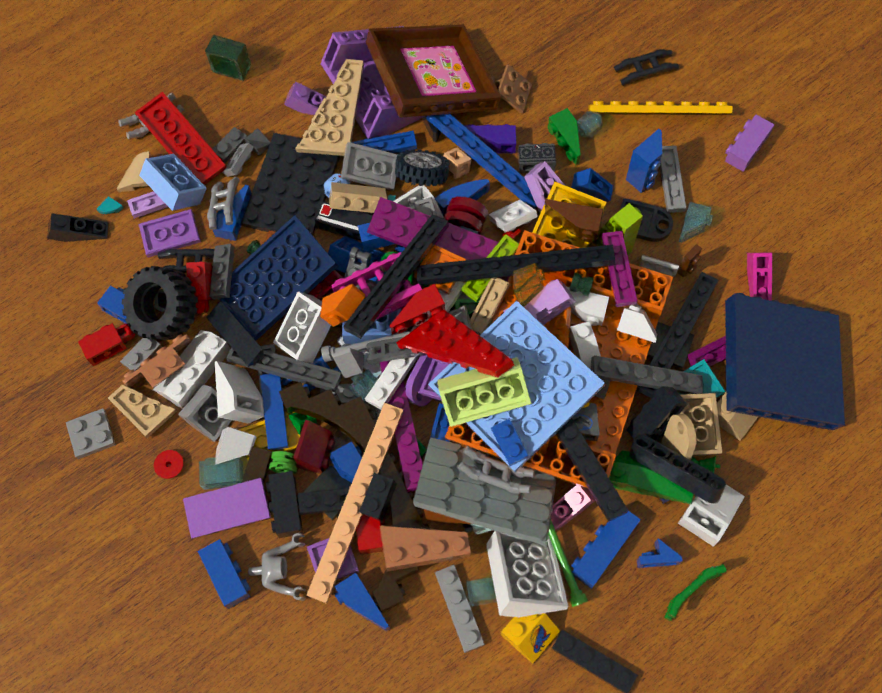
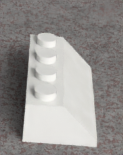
M200 330L180 355V358L186 365L157 385L153 390L183 409L200 387L215 372V361L223 362L231 350L229 345L212 332Z

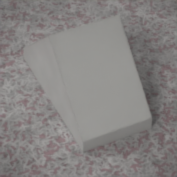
M348 348L332 354L344 378L363 373V352Z

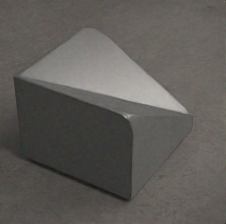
M258 128L245 138L246 143H250L254 147L252 150L259 156L269 148L270 141Z

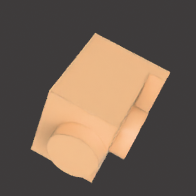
M457 147L444 153V157L449 160V171L454 174L453 177L455 179L469 173L471 158Z

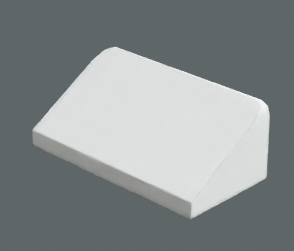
M642 255L639 264L640 267L675 277L679 268L677 264Z

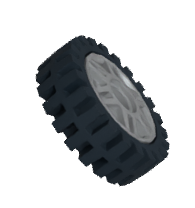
M412 149L411 151H402L397 155L395 174L398 178L400 177V180H405L406 183L412 182L411 184H419V186H423V184L426 186H437V184L445 183L448 178L449 160L444 156L442 157L441 154H436V152L430 153L428 150L424 152L420 149L418 151Z

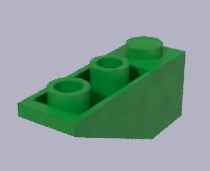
M566 108L550 116L547 127L550 134L556 137L558 145L566 151L568 159L577 166L581 156L577 120L569 109Z

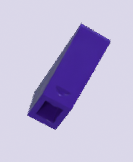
M488 124L485 126H465L494 152H516V125Z

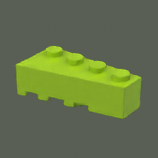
M630 203L627 204L600 229L598 240L593 241L596 246H604L602 240L603 233L622 231L627 255L630 254L643 218L640 210L633 207Z

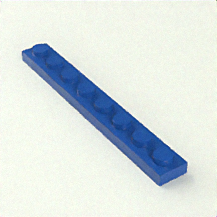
M451 114L427 116L426 119L521 201L533 209L537 207L525 178Z

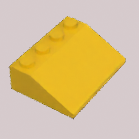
M554 182L547 197L550 200L603 209L602 216L607 204L606 201ZM544 204L532 233L580 248L590 246V242L582 241V238H578L545 213Z

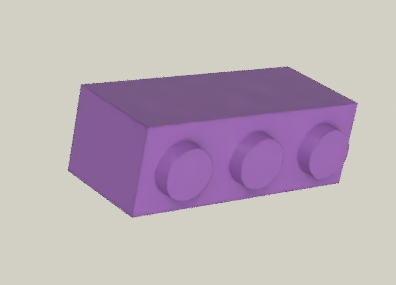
M757 114L752 120L748 119L743 127L745 129L743 133L740 131L734 140L736 141L735 144H730L725 153L728 155L725 162L744 172L771 134L775 124Z

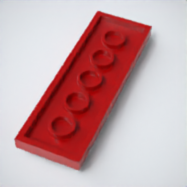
M163 92L134 112L168 154H175L204 185L227 168Z

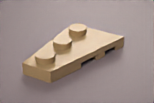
M121 385L108 397L146 438H149L177 412L174 408L161 404L159 401L148 398L142 393L124 385Z

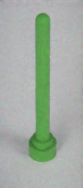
M550 520L548 535L572 593L570 594V602L572 607L587 602L588 599L582 590L579 591L553 523Z

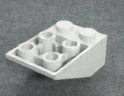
M215 361L218 417L247 424L264 417L263 398L245 368Z
M728 485L725 486L718 503L706 502L695 495L692 504L688 506L678 524L714 547L726 531L745 496Z

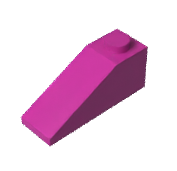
M747 253V276L750 297H761L764 300L771 301L772 253Z

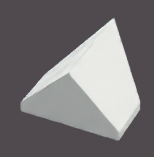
M230 427L223 429L216 448L215 465L250 455L256 436Z

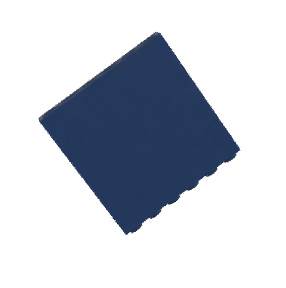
M735 293L725 300L727 411L828 430H835L844 426L839 315L831 314L829 311L821 312L813 308H802L795 304H783L777 300L769 301L761 297H750L743 293Z

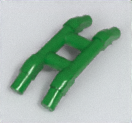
M725 565L712 566L703 570L690 585L670 600L664 618L669 621L676 618L682 603L706 581L722 576V573L726 572Z

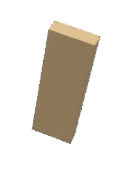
M498 277L490 279L470 319L472 330L482 334L491 325L511 285L509 282Z

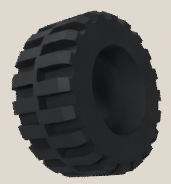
M159 266L145 267L137 271L133 275L134 278H130L127 282L128 287L124 288L123 294L125 295L124 299H122V305H124L122 312L126 316L125 321L128 326H131V330L134 333H138L142 338L153 340H172L183 334V332H187L190 328L189 324H193L195 320L194 314H197L198 310L196 308V303H198V297L195 296L196 289L194 286H191L192 281L189 277H186L183 272L176 269ZM162 287L166 294L167 306L163 316L158 319L154 312L153 301L157 291Z

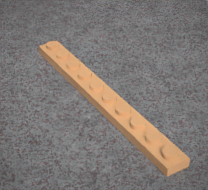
M384 403L307 596L324 603L328 602L362 517V514L359 512L373 474H379L404 412L403 409Z

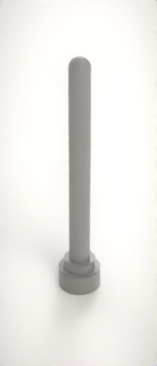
M410 331L338 348L331 347L330 345L321 348L322 357L325 362L333 361V353L348 348L357 351L367 349V343L405 337Z

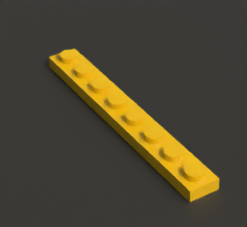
M593 101V104H589L588 111L732 113L733 106L727 105L728 102H717V105H710V102H699V105H692V102L683 101L681 105H674L673 101H664L663 105H657V101H646V105H639V101H628V105H621V101H611V104H604V101Z

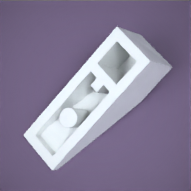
M567 287L576 301L570 306L571 312L584 322L589 321L593 326H602L609 297Z
M588 321L571 326L569 339L576 357L591 370V357L594 355L600 356V352L591 324Z

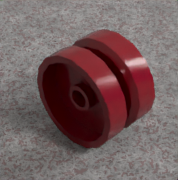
M458 196L449 201L447 213L443 219L455 226H464L479 231L478 234L481 235L488 210L483 204L472 198Z

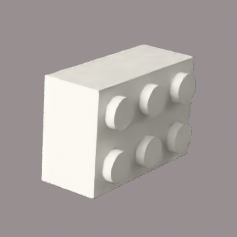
M298 291L273 343L296 360L313 363L331 327L328 322L320 317L322 301L312 295Z

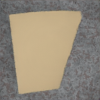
M149 151L140 153L133 159L117 187L118 192L135 191V187L149 186L139 176L145 159L152 158Z

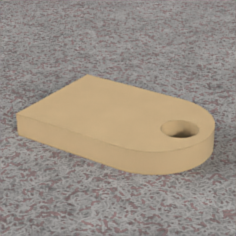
M685 414L673 415L669 419L661 444L691 460L696 447V433L693 423Z

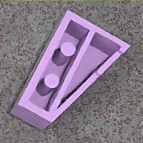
M546 162L537 164L524 176L539 213L543 209L545 199H547L554 182L565 185Z
M557 279L550 281L545 287L518 303L542 325H545L576 301L565 284Z

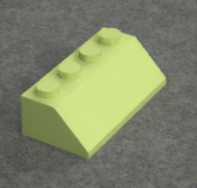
M518 357L512 358L515 366L499 378L473 369L437 380L439 393L450 427L531 404Z

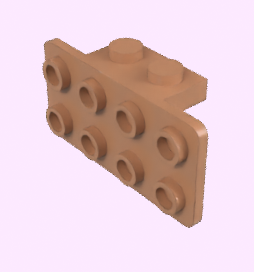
M187 334L177 336L172 341L173 344L168 348L164 346L156 352L157 356L152 359L147 358L140 364L141 367L136 371L133 369L124 375L125 379L122 382L130 388L145 377L150 385L155 388L186 365L177 353L191 343L190 337Z

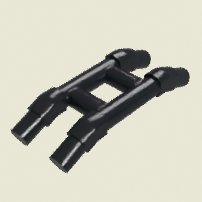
M658 49L634 58H627L613 67L617 73L634 65L636 71L620 80L622 86L649 75L678 70L679 64L663 63L660 65L657 59L671 57L672 51ZM650 60L653 67L644 70L641 62Z
M167 249L158 252V258H177L176 266L168 265L164 267L187 273L186 266H183L184 257H195V262H202L203 257H214V249Z

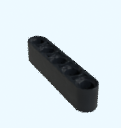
M640 434L634 437L630 450V456L633 460L706 502L714 504L720 501L726 486L723 478L646 435Z

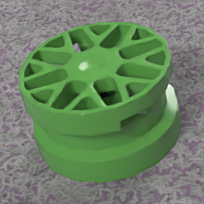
M284 451L272 452L271 458L273 460L269 465V469L276 473L293 471L296 474L298 468L293 458L294 454Z

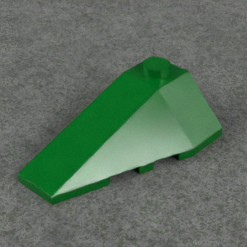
M622 450L614 460L609 479L615 489L692 504L694 494L633 460L630 456V451Z

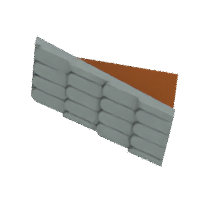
M430 437L413 500L414 506L424 509L427 521L475 524L547 546L556 477L536 470L534 478L511 475L509 482L531 485L530 494L511 493L506 489L468 477L466 473L458 469L461 462L480 470V472L482 471L483 464L476 463L471 457L463 453L465 448L461 445ZM480 452L487 457L504 462L501 458L492 457L487 453ZM491 467L489 475L501 479L503 471Z

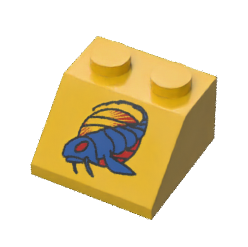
M545 613L525 617H513L501 631V636L533 664L560 630Z

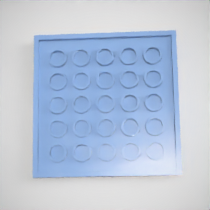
M517 301L480 336L509 358L518 357L531 404L466 422L509 466L491 427L510 419L529 458L509 466L514 472L527 462L605 386V383ZM454 362L449 364L428 385L441 398L438 379L475 368H463L460 364Z

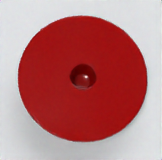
M174 450L161 452L154 461L155 473L164 479L176 477L183 468V458Z

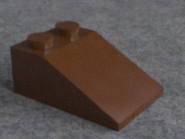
M545 199V213L578 238H582V241L591 243L598 240L603 209Z

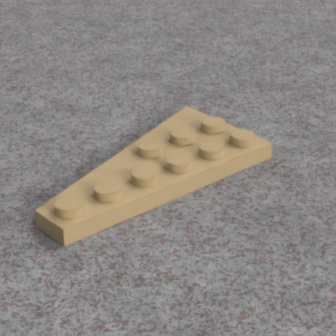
M345 60L337 74L335 83L329 88L327 97L323 99L311 120V125L304 132L302 141L296 146V152L344 156L347 142H352L364 69L363 60Z

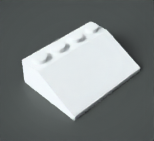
M494 531L486 546L499 615L525 617L567 609L569 606L560 569L549 536L547 546Z

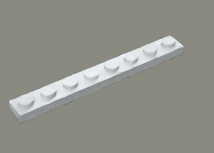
M457 281L449 295L438 290L445 303V311L449 312L461 295V289L465 285L464 282ZM419 325L414 326L410 332L419 327ZM419 356L391 360L366 396V402L382 410L384 403L389 402Z

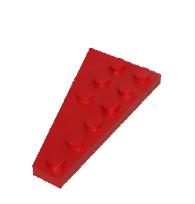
M444 309L396 342L400 349L408 348L413 353H425L430 358L450 364L455 362L463 368L472 367L480 373L497 378L515 366L511 358Z

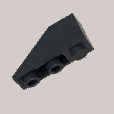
M51 213L48 222L47 239L72 242L107 239L108 222Z

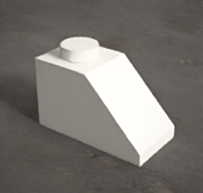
M637 304L625 306L617 330L655 343L657 333L645 310L641 309V306Z

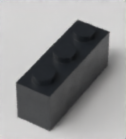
M662 386L655 391L653 398L642 407L639 415L631 420L630 426L626 431L633 439L635 436L642 434L657 441L666 431L670 417L680 414L688 403L673 387Z
M293 471L268 475L269 482H266L268 494H271L272 501H269L270 513L274 514V521H271L273 533H276L279 538L293 536L296 533L303 534L295 474Z

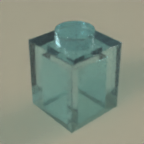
M367 369L363 374L360 373L352 377L353 383L348 388L357 398L361 396L364 402L378 379Z

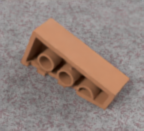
M380 526L387 572L469 558L471 554L467 532Z

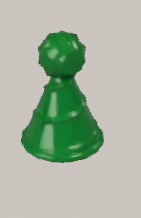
M716 456L698 461L695 457L691 458V461L714 473L715 468H720L721 464H716Z

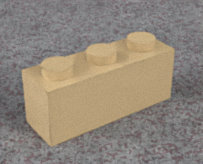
M331 182L329 206L333 209L374 213L380 197L387 199L386 189Z

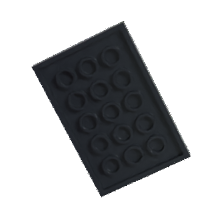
M274 133L242 218V226L265 232H277L287 221L296 215L310 233L314 235L316 229L314 219L322 201L325 202L326 199L324 183L335 173L340 156L296 152L295 148L298 143L300 144L302 138Z

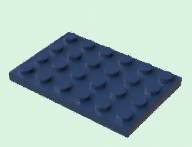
M294 215L232 272L230 297L219 300L256 341L289 311L298 291L308 294L335 270L338 264L300 219Z

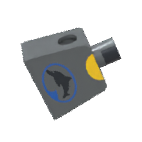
M586 403L572 419L585 440L597 441L599 437L597 405L595 403Z

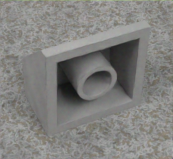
M204 384L178 414L188 424L213 442L217 440L222 430L232 421L218 417L217 391Z

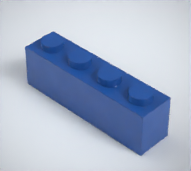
M628 511L626 514L607 522L605 526L601 524L595 532L597 538L594 542L589 540L583 551L586 552L582 558L577 557L571 565L574 568L572 571L573 576L592 589L641 519Z

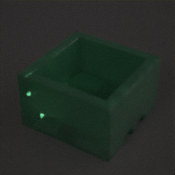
M217 35L212 36L205 50L212 72L244 81L251 67L245 43Z

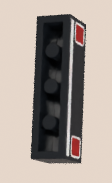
M322 201L314 220L317 229L361 241L358 225L370 223L373 215L368 212L330 208L329 202Z

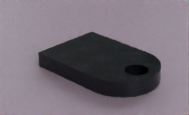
M623 198L620 210L630 203L633 207L638 208L643 215L636 238L659 242L670 235L673 219L668 211L658 206ZM664 223L668 228L661 229L658 224Z

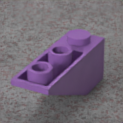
M295 82L288 92L284 105L300 113L315 115L323 99L327 96Z

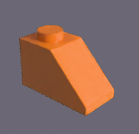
M351 284L322 299L320 317L333 327L349 320L365 298V294Z

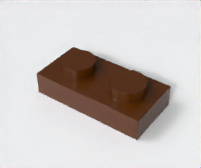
M696 244L684 256L678 270V274L682 277L687 273L691 274L696 269L697 263L701 259L700 253L702 248Z

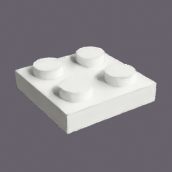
M521 200L488 214L490 221L504 232L513 231L516 227L530 223L532 219L538 217L536 210Z

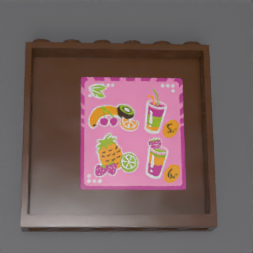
M464 24L371 28L368 30L366 38L367 47L399 118L497 110L501 95Z

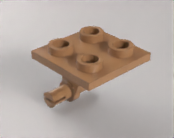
M508 64L501 79L495 81L496 77L492 75L491 78L501 97L517 111L523 113L532 84Z

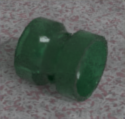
M575 272L569 291L574 293L580 291L583 295L589 296L594 277H582L580 273Z

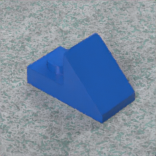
M657 538L655 541L656 555H654V552L642 553V556H639L637 559V567L649 568L679 565L682 562V557Z

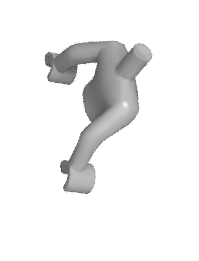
M296 533L293 535L291 542L264 552L262 554V566L249 568V575H262V585L281 594L293 596L296 600L304 601L306 598L299 597V593L306 589L301 587L294 589L275 583L276 580L285 579L287 576L286 558L284 556H275L284 554L297 546L304 547L305 544L298 543V540L305 536Z

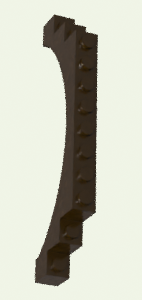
M301 382L279 391L288 414L295 412L323 421L349 437L365 452L377 420L371 418L369 414L371 412L368 402H363L361 396L342 405L337 393L333 395L331 389L310 398L311 394L308 387H303ZM387 452L379 475L393 479L397 483L390 501L392 526L430 530L428 524L424 525L421 520L423 518L421 509L414 506L412 491L407 492L403 483L405 482L404 475L401 470L397 471L395 467L397 461L393 453L389 454ZM417 567L388 572L385 570L378 589L372 591L381 613L404 602L403 596L406 593L402 584L397 585L396 582L416 573Z

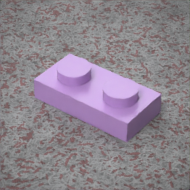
M154 191L127 200L133 218L168 207Z

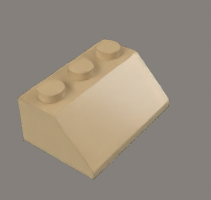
M726 392L717 403L719 426L741 441L758 417L727 411Z
M716 394L680 395L688 403L680 414H685L690 418L696 433V447L692 457L721 454L722 446Z

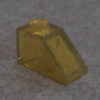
M536 263L513 271L514 293L522 306H526L544 289L543 281L545 280V275L542 269L538 270Z

